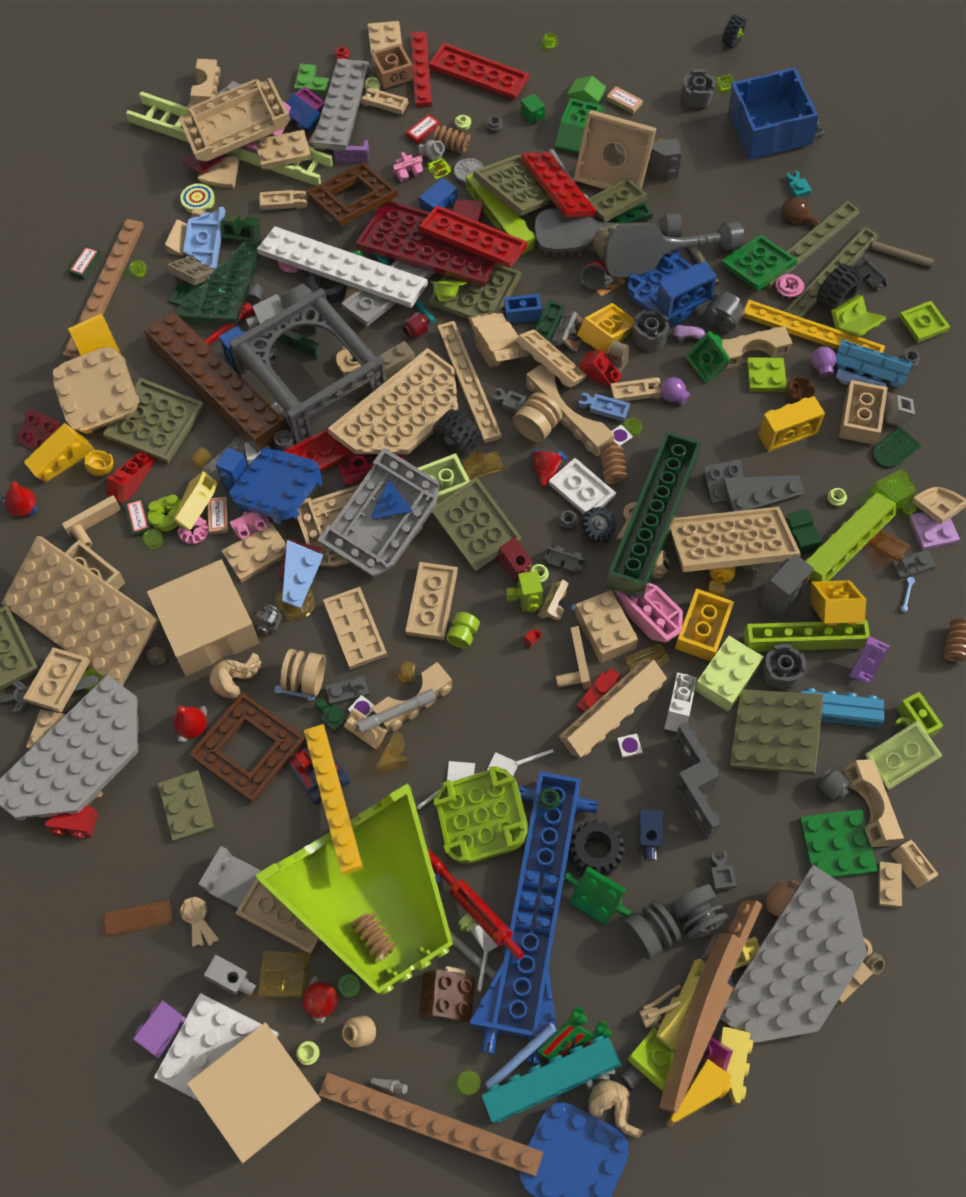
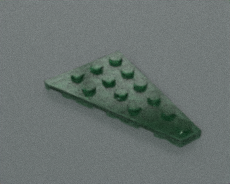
M245 241L242 243L239 249L231 254L232 257L226 263L222 262L206 278L207 281L201 287L197 286L186 299L180 302L181 306L174 313L184 321L237 324L260 257L257 248L261 242Z

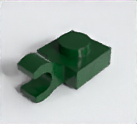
M321 697L314 702L316 704L315 707L323 713L320 717L321 721L333 733H336L345 724L348 716L336 704L330 708Z

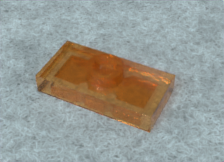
M882 529L867 543L869 546L898 562L911 550V545Z

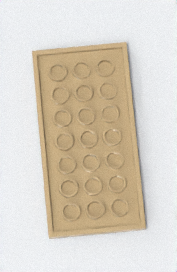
M37 536L1 603L4 606L7 605L12 612L66 651L87 657L90 660L88 667L103 678L109 675L122 686L159 622L156 616L40 536Z

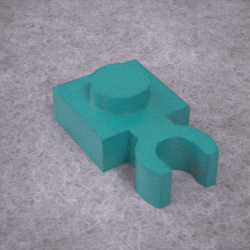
M797 170L794 172V177L787 173L786 181L789 183L788 188L794 197L801 198L811 195L812 189L805 178H799L800 173Z

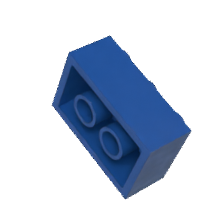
M704 261L693 265L685 271H680L670 278L663 279L659 283L656 300L657 308L668 319H671L712 299L717 275Z

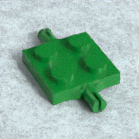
M589 866L580 879L569 873L565 876L564 881L574 886V894L569 904L607 926L611 917L616 912L625 918L630 917L632 911L621 905L622 897L626 891L624 887Z

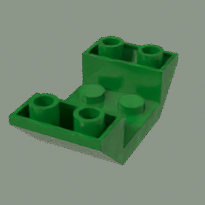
M570 98L560 122L555 148L579 154L588 113L591 110L603 113L605 106Z

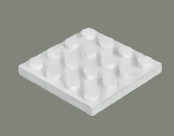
M200 993L154 1078L198 1100L187 1083L262 1024ZM272 1030L274 1035L278 1037L279 1033Z

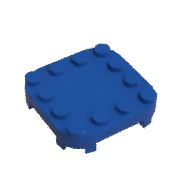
M677 250L665 254L653 270L641 275L632 273L629 277L627 296L644 310L647 309L646 311L659 310L656 306L659 283L665 278H670L680 271L691 268L692 265L679 257L680 252ZM704 303L669 319V327H676L677 324L684 322Z
M264 448L243 472L229 493L238 511L243 513L245 510L258 513L271 517L274 523L281 524V520L291 517L296 519L300 515L299 507L314 487H320L322 484L321 472L318 463L311 459L280 450Z
M555 1103L542 1115L528 1145L544 1153L537 1176L519 1171V1178L524 1190L534 1197H611L627 1162L629 1154L628 1141L615 1127L576 1106L567 1103Z

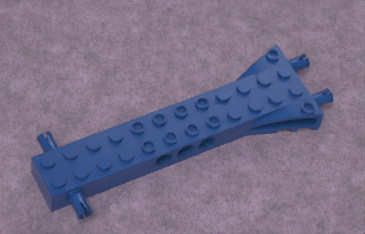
M539 771L537 787L531 789L518 786L521 799L532 801L533 804L510 930L513 932L511 939L524 952V956L518 960L506 947L504 961L480 1002L476 1013L469 1022L470 1028L479 1029L484 1032L480 1049L481 1053L486 1054L489 1044L488 1054H495L496 1040L499 1034L524 1038L529 1041V1044L551 1023L556 1027L548 967L575 812H578V810L597 814L599 800L580 798L578 794L581 779ZM554 789L559 793L560 804L557 808L546 810L541 807L539 795L543 790ZM551 797L545 799L548 803L553 802ZM541 1046L533 1052V1064H539L540 1054L537 1050ZM532 1054L525 1059L526 1062L531 1063Z

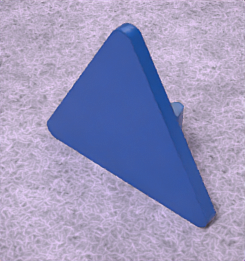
M389 481L371 514V518L379 519L411 513L412 508L393 483Z

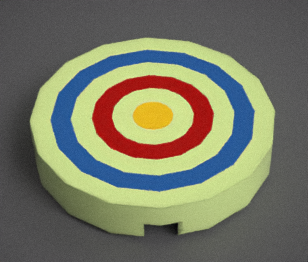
M193 184L182 191L180 200L182 206L190 213H192L193 208L206 212V209H210L213 206L215 196L212 189L207 185Z

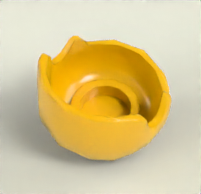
M95 450L85 457L84 463L86 470L90 474L101 477L111 472L114 461L111 454Z

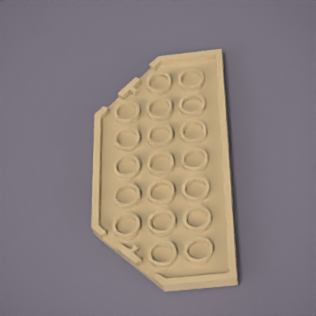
M427 348L328 428V433L354 454H379L383 448L393 454H409L434 433L432 430L433 425L449 409L458 411L455 368Z

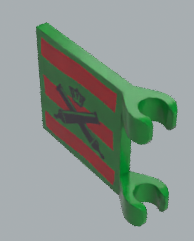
M576 1007L569 1019L537 1051L548 1059L559 1055L563 1058L570 1055L571 1049L578 1046L585 1048L591 1045V1040L603 1036L604 1039L609 1038L612 1032L607 1028L608 1024L604 1021H600L597 1024L593 1033L579 1026L587 1021V1016L582 1014L584 1010L581 1007Z

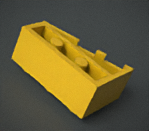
M64 423L24 463L35 477L48 482L85 458L90 452L95 451V449L82 434Z

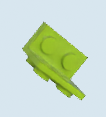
M861 295L855 296L831 311L835 329L856 336L866 334L868 330L878 327L881 322L886 320V317L883 315L867 312L864 298Z

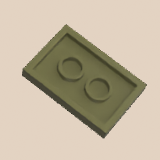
M628 177L588 198V200L596 209L595 214L601 220L607 222L648 200L646 192Z
M198 770L158 783L174 843L215 830L201 775Z

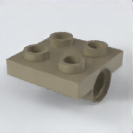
M191 256L169 263L166 268L167 272L192 285L199 284L216 276V270L210 268L207 264L198 262Z

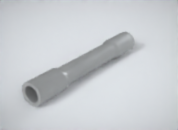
M431 688L412 699L356 723L362 734L383 722L433 702L437 698Z

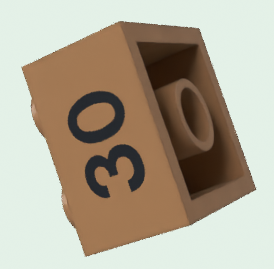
M401 43L371 52L372 68L383 89L414 80L413 65Z

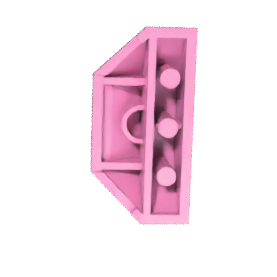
M649 584L644 599L614 590L625 614L651 640L668 642L682 632L683 610L657 585Z

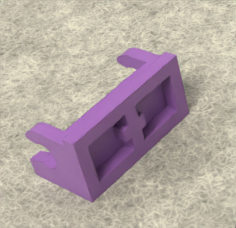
M364 140V146L350 145L347 147V151L334 150L335 162H368V140Z
M869 636L849 677L869 684L870 680H873L890 645Z

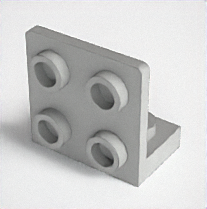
M220 846L201 878L199 886L203 891L239 908L256 879L255 875L261 871L232 856L228 849Z

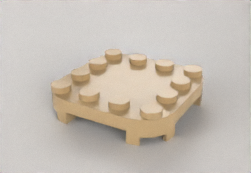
M101 348L66 361L53 370L54 387L65 420L71 428L78 432L90 434L95 429L124 418L128 420L133 417L132 414L137 409L138 403H140L139 396L136 395L126 366L127 362L113 348Z

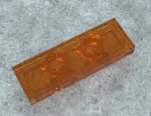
M170 900L105 913L106 934L108 936L173 923Z

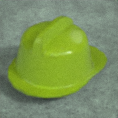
M462 280L430 281L433 283L434 295L437 296L439 301L444 302L455 298L459 286L467 284L466 281Z

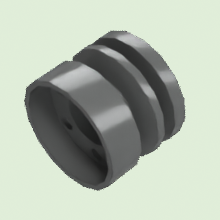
M709 884L685 894L670 906L677 920L688 918V921L683 924L682 929L684 931L692 929L686 934L690 941L715 932L729 919L727 913L719 914L724 909L722 905L711 907V904L718 897Z
M656 900L651 902L649 907L645 906L642 909L644 918L640 914L635 913L623 922L631 941L649 961L662 952L660 942L669 948L672 946V942L676 943L681 939V934L674 919Z

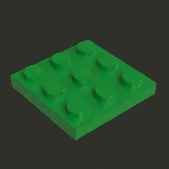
M761 234L722 260L724 268L757 291L797 265V258Z
M863 809L802 816L799 818L810 868L814 865L833 878L873 874L878 871L873 850L864 829L866 822Z

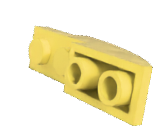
M702 959L694 961L679 997H673L670 1003L673 1004L679 1001L681 1004L666 1012L656 1036L670 1049H675L688 1007L705 966V962Z

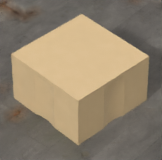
M222 559L147 591L185 676L211 666L224 657L235 655L260 644L252 621Z
M266 1022L187 1083L242 1163L321 1100Z

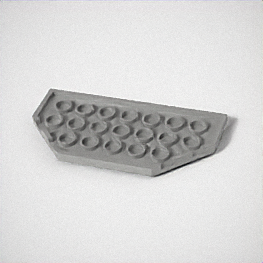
M106 675L0 779V807L17 821L26 820L28 817L38 816L43 818L57 816V814L79 813L139 752L137 697L109 675Z
M812 865L734 986L720 1019L736 1030L749 1032L750 1040H753L755 1043L819 1031L867 956L853 891Z

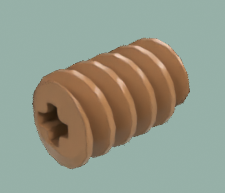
M438 125L434 132L433 140L441 141L447 150L451 149L453 152L457 151L458 154H463L469 147L471 136L467 134L466 138H464V132H461L458 136V130H455L453 133L452 128H449L447 131V126L444 125L441 129L440 125Z
M615 442L605 443L600 447L604 482L606 484L623 482L628 478L627 468L625 467L626 462L624 460L625 455L623 454L624 449Z
M954 618L950 621L943 657L952 662H966V619Z
M375 912L363 914L352 922L351 927L356 928L355 933L361 935L360 941L366 942L365 948L367 950L371 949L370 956L376 957L374 962L378 963L391 954L396 941L388 942L391 934L383 935L387 928H378L382 921L373 920L377 915Z

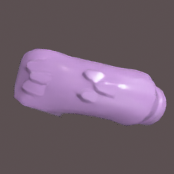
M678 325L673 331V335L679 341H683L686 337H694L700 340L705 335L704 329L694 326Z

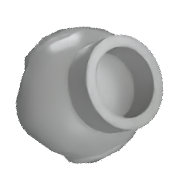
M429 140L424 145L419 144L418 146L419 155L422 157L427 156L432 161L440 160L445 151L444 144L441 141Z

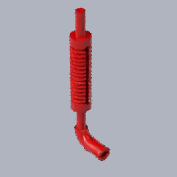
M427 847L433 871L450 885V895L477 922L497 946L505 945L518 960L524 956V952L511 939L513 932L464 880L457 881L447 871V866Z

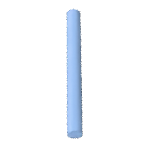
M552 1023L547 1026L486 1082L487 1087L489 1088L500 1083L557 1031V1028Z

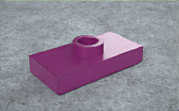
M305 86L295 93L319 113L322 112L325 102Z
M711 1037L701 1060L705 1062L710 1060L726 1072L733 1050Z

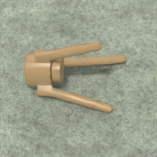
M680 984L652 1003L643 1006L644 1010L639 1011L645 1028H660L662 1023H658V1021L662 1020L660 1014L672 1010L681 1004L677 1001L660 1009L655 1007L681 989L682 986Z

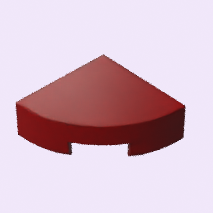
M537 629L531 630L524 636V645L530 649L542 637V633Z

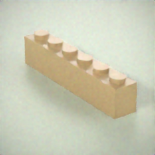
M643 659L558 737L571 755L580 758L588 755L591 752V748L595 744L602 742L609 731L616 729L620 725L621 720L630 716L639 704L647 701L648 696L653 691L662 687V683L667 679L655 660Z

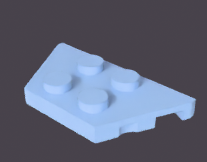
M219 207V210L209 214V212H206L199 217L188 219L183 248L185 255L194 257L198 262L207 264L214 270L217 269L221 243V219L225 216L224 207Z

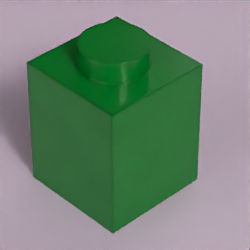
M532 94L521 100L520 112L532 125L545 118V105L535 94Z

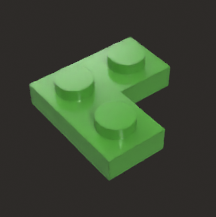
M300 64L294 87L295 92L305 86L314 94L327 95L329 78L315 77L316 65Z

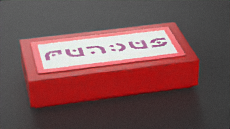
M427 114L406 131V136L416 144H419L436 130L440 122Z

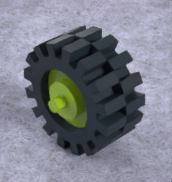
M732 15L724 29L722 43L733 48L736 47L741 40V36H743L747 20L738 15Z

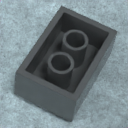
M796 554L790 559L786 558L780 565L781 569L778 572L774 571L769 576V582L760 597L762 599L760 607L778 621L802 595L814 569Z

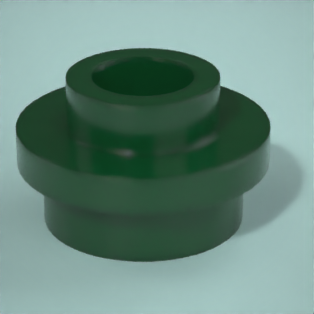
M545 789L539 795V803L542 808L553 810L560 804V795L554 789ZM551 797L553 802L548 803L545 799Z

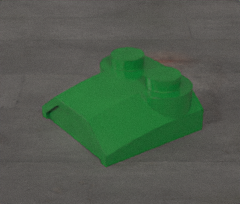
M707 332L685 355L705 384L717 377L731 361L722 347V339L712 332Z

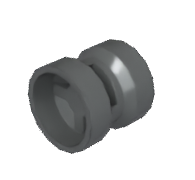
M280 430L275 434L274 440L277 450L284 451L294 446L293 436L290 431Z

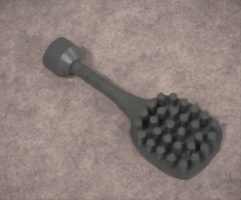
M559 208L542 211L537 215L535 236L539 248L543 250L544 256H548L549 252H552L553 257H556L558 252H560L561 256H566V252H569L570 256H574L575 251H578V255H583V251H589L596 236L595 233L599 228H606L617 223L597 221L592 216L565 217ZM665 213L659 222L647 223L658 227L663 236L681 237L682 220L680 213ZM618 223V224L621 225V226H623V225H625V224H633V223Z
M739 221L722 223L716 233L689 237L663 236L660 229L655 225L644 222L625 224L623 226L617 225L615 229L609 227V235L604 237L606 245L603 246L605 251L603 259L607 272L614 277H630L632 273L641 275L653 270L663 255L679 249L715 243L724 251L740 249L744 243V230Z

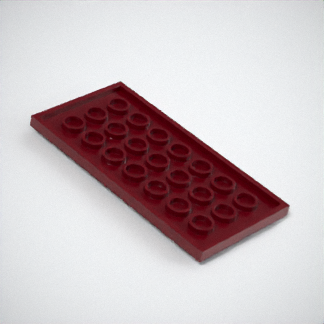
M393 201L387 202L378 208L356 242V248L483 287L486 286L498 263L420 232L419 225L430 212Z

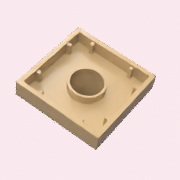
M591 110L587 116L574 180L607 189L629 177L642 189L657 128ZM616 144H619L624 149L625 153L620 152L617 149Z

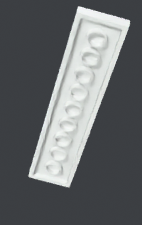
M274 227L257 248L260 255L412 308L428 285V281L425 278L278 227Z

